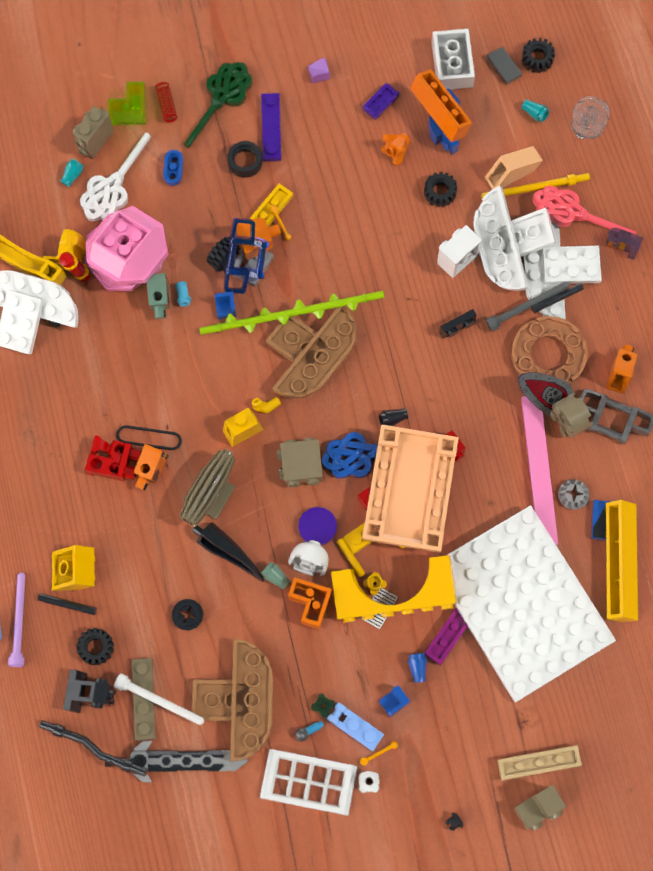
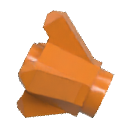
M405 133L396 135L383 134V141L386 144L381 147V152L392 157V162L395 165L402 164L405 152L411 143L410 138Z

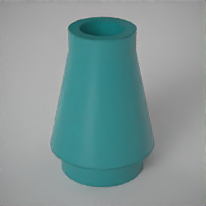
M528 99L522 104V109L537 122H544L547 119L550 110L546 105L532 102Z
M71 159L66 164L60 182L70 187L83 172L84 165Z

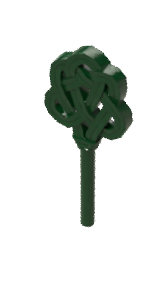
M224 63L219 67L217 74L211 75L207 79L206 89L213 96L210 107L183 145L186 148L191 147L216 110L223 108L226 103L232 107L240 106L244 103L246 92L253 84L252 76L248 73L247 66L244 63Z

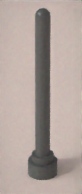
M566 281L498 317L497 315L494 317L491 315L485 319L491 332L499 329L502 322L567 289L569 283Z

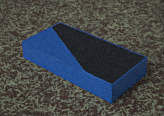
M593 500L591 539L606 540V503L613 501Z

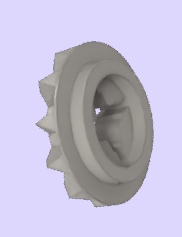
M577 479L567 480L559 488V500L568 509H580L589 500V488L586 487L584 482ZM575 487L576 493H579V495L573 501L572 495L568 492H572Z

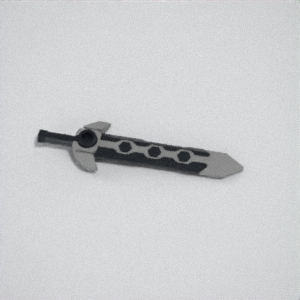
M152 741L141 742L134 748L135 751L132 752L130 758H120L122 760L134 761V764L148 769V772L235 771L248 762V759L230 762V750L145 752L150 747ZM105 762V767L115 766ZM133 773L142 782H151L148 774L144 777Z

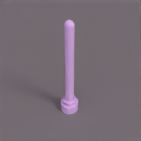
M22 572L17 576L13 653L8 658L9 667H24L25 660L21 653L25 574Z

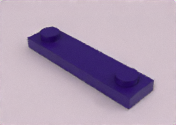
M279 93L261 94L263 162L281 161Z

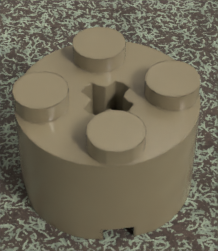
M575 393L554 403L552 411L549 412L551 418L558 422L559 430L565 438L568 436L573 438L593 426V421L589 422L588 419L591 414L580 397L577 399L574 397Z

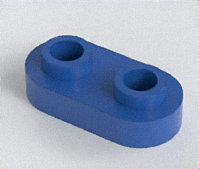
M170 150L165 155L163 177L166 184L170 186H176L182 181L184 160L182 153L178 150Z

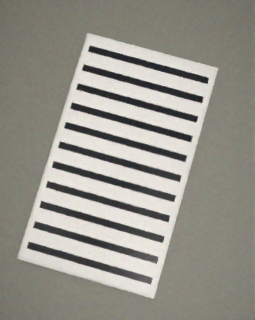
M382 588L372 599L382 604L394 605L398 597ZM375 614V619L364 620L380 629L387 617H382V614Z

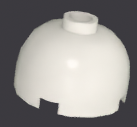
M310 540L309 542L298 544L293 549L288 564H294L293 569L303 574L314 576L315 573H320L319 576H323L328 568L329 557L319 542Z

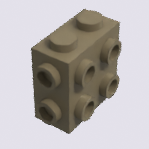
M93 106L91 110L86 112L82 122L75 126L72 134L78 152L82 156L94 159L114 131L109 113L103 108L98 109Z
M305 438L299 442L286 440L284 443H280L281 450H277L278 461H282L283 468H279L280 480H284L285 486L299 487L300 484L318 485L319 482H323L319 440Z

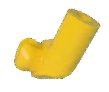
M274 397L269 402L255 398L252 401L253 409L257 412L269 413L281 405V402L277 397Z

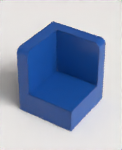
M233 291L214 294L218 319H225L228 314L237 317Z
M397 685L389 694L380 699L379 703L388 716L392 717L410 704V700L400 686Z

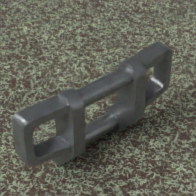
M584 389L581 395L582 401L585 396L600 400L596 410L587 406L591 416H594L592 419L593 426L588 431L593 433L596 431L618 440L623 445L630 431L643 436L650 434L653 427L652 414L638 407H630L612 400L605 394ZM605 405L630 414L622 434L598 424ZM636 415L649 421L648 429L633 425Z

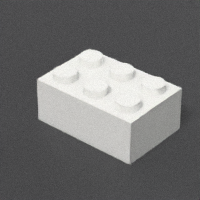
M469 29L433 32L432 50L435 74L446 89L472 88L475 74Z

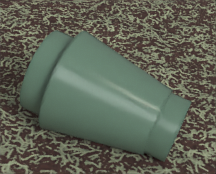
M272 562L261 572L264 579L281 589H284L290 582L280 567Z

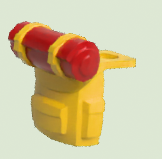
M64 229L59 243L58 255L43 256V258L68 270L79 281L84 282L90 278V271L83 263L84 253H86L85 239L74 230Z

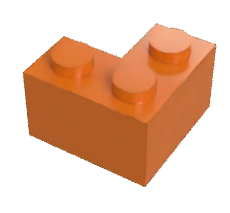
M294 577L288 599L306 605L301 618V625L316 630L321 629L331 599L332 589Z

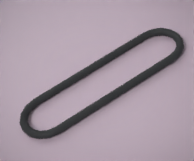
M124 425L116 433V437L120 442L131 445L144 446L145 444L120 439L119 433L124 428L171 434L179 438V444L176 447L147 444L154 448L176 450L182 443L181 436L170 431Z

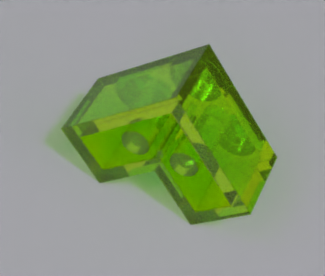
M144 81L126 82V98L108 99V113L112 125L147 124V90Z

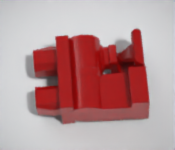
M95 435L90 451L91 454L88 455L85 466L86 474L103 476L123 482L125 479H135V468L130 467L129 462H138L141 451L132 448L131 444L116 440L108 444L100 436ZM103 451V453L109 455V458L98 456L97 452Z

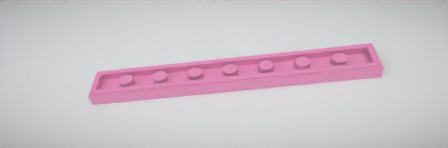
M525 396L521 397L533 507L557 546L558 536L543 412Z

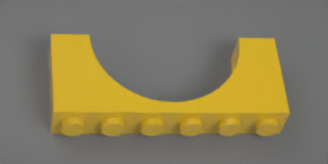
M450 555L429 558V573L422 589L412 599L397 605L379 603L365 594L356 580L354 569L331 572L337 619H343V623L353 622L355 617L360 616L363 617V620L375 619V614H382V617L394 616V612L402 611V615L414 613L413 609L421 608L422 612L434 611V606H441V609L453 608V604L458 603Z

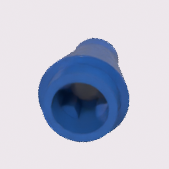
M425 653L410 654L407 661L414 683L425 682L427 665Z

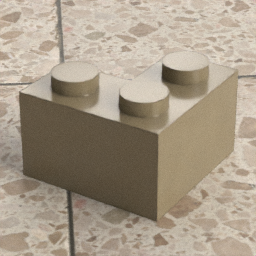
M551 785L513 809L525 829L531 828L535 831L543 826L542 821L546 818L552 820L562 815V809L566 805L555 787Z

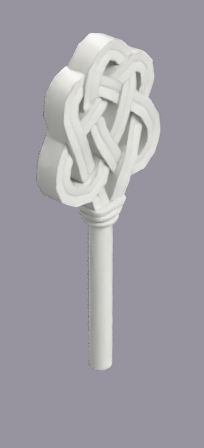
M145 133L118 172L111 174L108 178L99 175L89 180L87 192L80 199L81 207L84 209L89 221L104 220L108 214L116 212V210L123 208L128 203L127 192L122 187L124 175L150 140V134Z

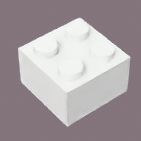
M467 225L462 229L458 228L449 241L445 240L439 246L437 264L454 278L479 255L482 239Z

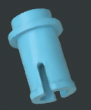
M183 281L176 283L177 303L181 307L190 305L191 297L188 294L187 283Z

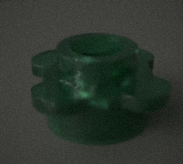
M319 694L316 702L311 705V709L314 712L320 713L321 717L326 718L329 715L330 709L335 707V702L326 698L325 694Z

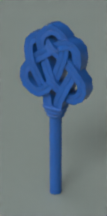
M349 433L342 440L329 442L327 451L322 458V465L326 470L332 472L333 476L337 479H345L350 475L356 478H364L370 473L372 468L371 460L376 459L378 445L366 444L364 436L360 433ZM342 456L348 457L344 461L341 459Z

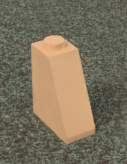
M534 146L500 156L485 176V179L492 189L498 186L504 188L534 172L543 160Z

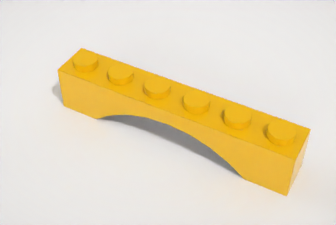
M0 235V259L28 275L53 281L59 285L63 283L67 276L62 267L48 259L41 258L20 248Z

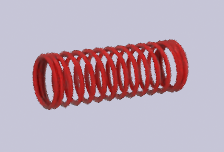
M160 82L156 84L155 88L163 120L166 123H171L178 118L174 102L172 101L171 90L168 82Z

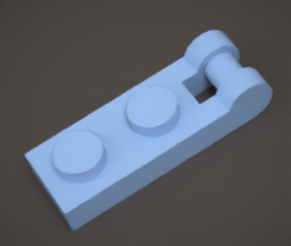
M337 702L335 705L336 709L326 719L373 752L384 734ZM342 713L347 716L344 722L339 720Z

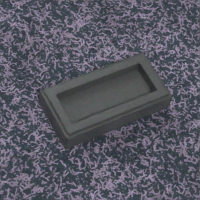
M503 47L487 55V59L506 85L522 76V73Z

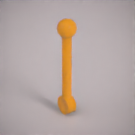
M272 205L270 207V212L274 213L285 235L284 239L286 241H290L291 235L287 233L277 213L278 208L277 206Z
M392 741L389 746L373 755L361 758L360 764L365 766L368 764V761L386 751L396 749L398 743Z

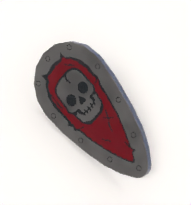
M528 372L518 377V383L523 394L534 406L549 416L554 403L573 393L572 387L566 381L551 375Z

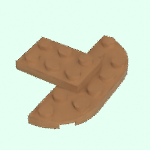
M345 306L338 307L318 332H315L294 316L289 317L286 325L280 323L267 338L266 344L293 363L272 388L273 392L287 398H303L316 393L328 382L351 353L356 340L354 318Z
M234 639L232 680H193L192 712L203 717L204 721H231L230 762L241 761L256 754L266 743L272 728L273 673L267 657L259 648L250 642Z

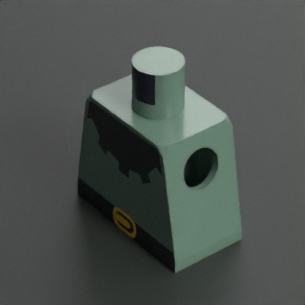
M165 273L153 274L147 281L149 306L151 310H154L155 319H165V309H170L169 281Z

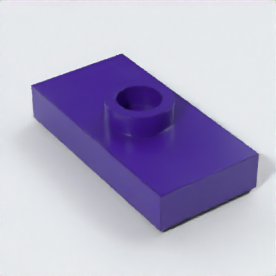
M385 83L362 106V110L376 120L400 96V93L388 83Z

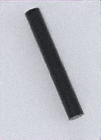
M579 283L532 306L531 310L535 314L584 290V287Z
M42 593L38 596V601L91 615H95L97 608Z

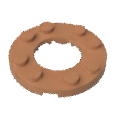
M554 316L538 317L524 324L517 332L511 349L512 362L519 375L528 372H538L560 378L570 385L581 375L585 368L588 357L586 341H584L579 333V329L569 321ZM546 336L555 337L566 346L568 352L565 364L552 371L543 370L538 367L531 357V347L534 342Z

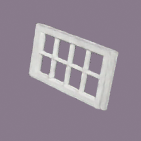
M270 749L260 798L348 816L357 766ZM279 759L292 761L289 776L277 774ZM297 762L310 764L307 780L294 777ZM314 765L327 768L324 783L311 781ZM332 769L345 771L342 787L329 784ZM276 778L289 780L286 796L273 793ZM293 781L306 784L303 799L290 797ZM310 785L323 787L321 803L308 800ZM328 788L341 791L338 806L325 804Z

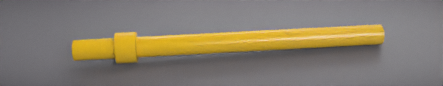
M589 173L570 174L564 178L503 189L504 196L544 189L546 186L556 187L566 184L571 186L576 185L577 182L590 180ZM488 192L481 193V198L483 199Z

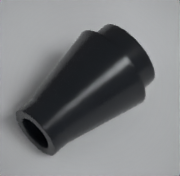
M405 408L383 410L382 413H379L381 425L394 426L408 419V412Z

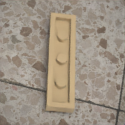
M578 745L497 760L501 781L582 766Z

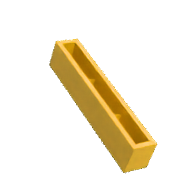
M624 500L606 503L607 619L618 622L638 621L636 504Z

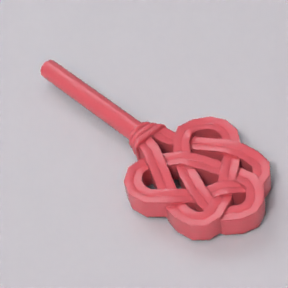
M546 186L543 190L537 191L532 198L536 211L546 208L550 220L560 227H568L573 221L586 220L633 239L636 236L637 232L589 214L584 207L579 205V196L574 191L559 190L553 186Z

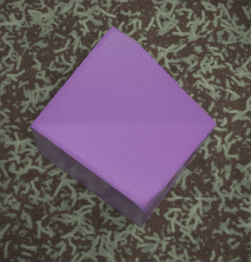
M325 58L308 66L312 83L330 79V72Z

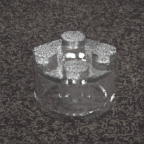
M587 96L578 101L573 109L570 120L571 128L578 138L594 139L604 133L610 116V109L607 103L598 100V97Z

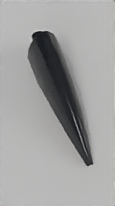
M211 522L204 530L198 525L193 528L192 531L199 536L197 543L264 582V577L247 554L216 524Z

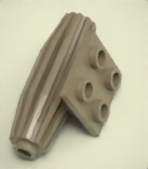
M227 449L223 451L218 450L206 466L201 469L183 499L184 505L179 515L180 519L195 527L205 515L217 520L236 486L227 482L235 463L234 454Z

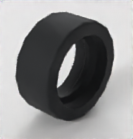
M250 141L235 143L228 152L230 170L236 176L242 178L256 175L262 167V152L259 147ZM242 151H249L255 155L256 161L252 166L239 167L234 161L235 156Z

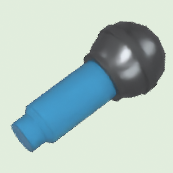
M316 722L306 728H298L295 731V738L300 742L306 741L310 734L324 726L323 722Z

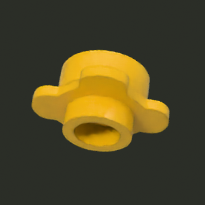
M377 572L372 573L368 579L363 581L364 587H368L371 595H377L379 590L387 586L386 581L382 580Z

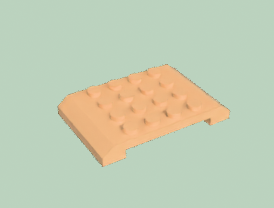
M381 425L362 540L441 553L459 437Z

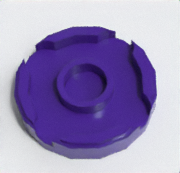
M314 507L302 514L299 519L298 529L300 536L305 542L314 540L322 546L334 538L337 523L334 515L329 510Z

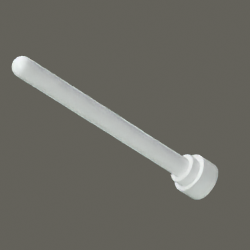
M120 673L114 684V688L120 691L129 690L198 725L204 723L203 717L131 683L129 677Z

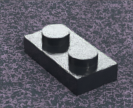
M471 309L440 326V335L443 339L447 336L450 338L455 336L459 332L458 330L470 328L475 324L477 314Z

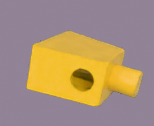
M249 408L225 420L223 426V433L232 447L264 430L255 414Z

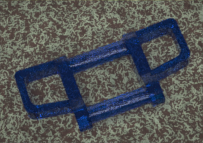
M234 218L228 240L230 246L227 266L224 269L223 288L225 292L233 291V293L244 294L249 277L264 279L265 272H263L269 241L255 238V222L252 219ZM238 223L250 224V237L235 235ZM237 244L259 247L256 269L234 267ZM230 275L244 276L241 288L228 287Z

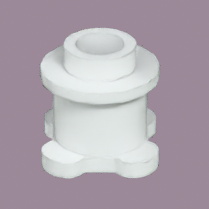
M367 771L360 773V792L376 793L379 790V775L376 772ZM367 778H371L373 780V784L367 785L365 783V780Z

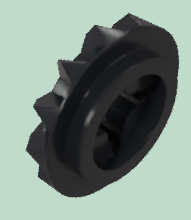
M184 599L174 606L172 620L179 629L190 631L200 625L204 613L198 602L192 599ZM191 608V615L195 617V619L188 618L185 621V616L182 615V613L180 612L187 613L188 610H190Z

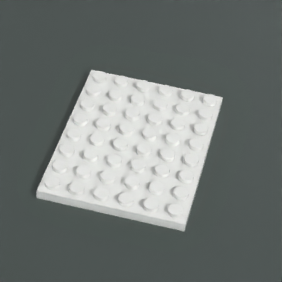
M532 506L525 508L448 554L452 560L458 602L455 606L514 702L519 701L616 641Z

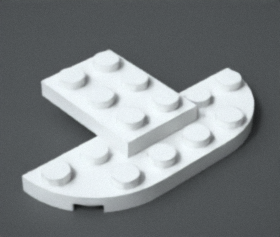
M498 186L483 197V201L474 216L475 234L482 239L480 255L483 267L488 277L498 286L511 291L526 290L529 288L520 257L557 244L548 210L543 208L511 221L503 188Z
M551 221L557 244L523 256L524 273L529 288L525 290L528 300L565 281L569 284L601 283L599 246L561 247L559 226ZM564 299L539 312L543 314L542 316H554L566 320Z
M0 271V306L3 307L0 320V346L32 354L40 318L71 327H78L77 306L74 304L70 293L63 286L53 281L16 271Z

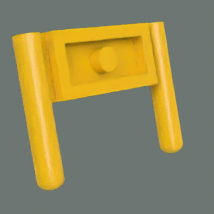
M365 523L337 541V544L359 577H362L365 572L354 554L374 542L362 540Z

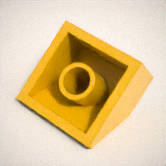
M73 545L52 552V591L83 590L94 587L95 555L93 547Z

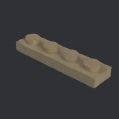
M153 659L132 660L133 684L154 693ZM133 693L135 741L156 740L155 703Z

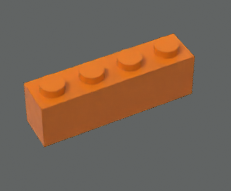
M431 69L418 73L410 88L450 142L464 138L472 125L471 120Z

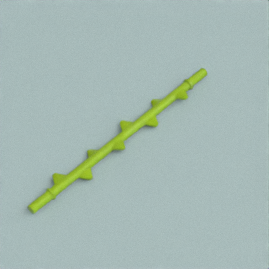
M384 291L339 299L335 294H331L328 302L305 306L301 300H297L294 309L270 313L267 308H263L260 316L237 320L232 314H228L225 323L219 322L215 325L200 327V333L204 335L243 326L252 333L255 325L258 323L279 320L283 325H286L289 317L314 313L318 319H321L324 311L327 309L348 306L352 311H355L358 303L385 298Z

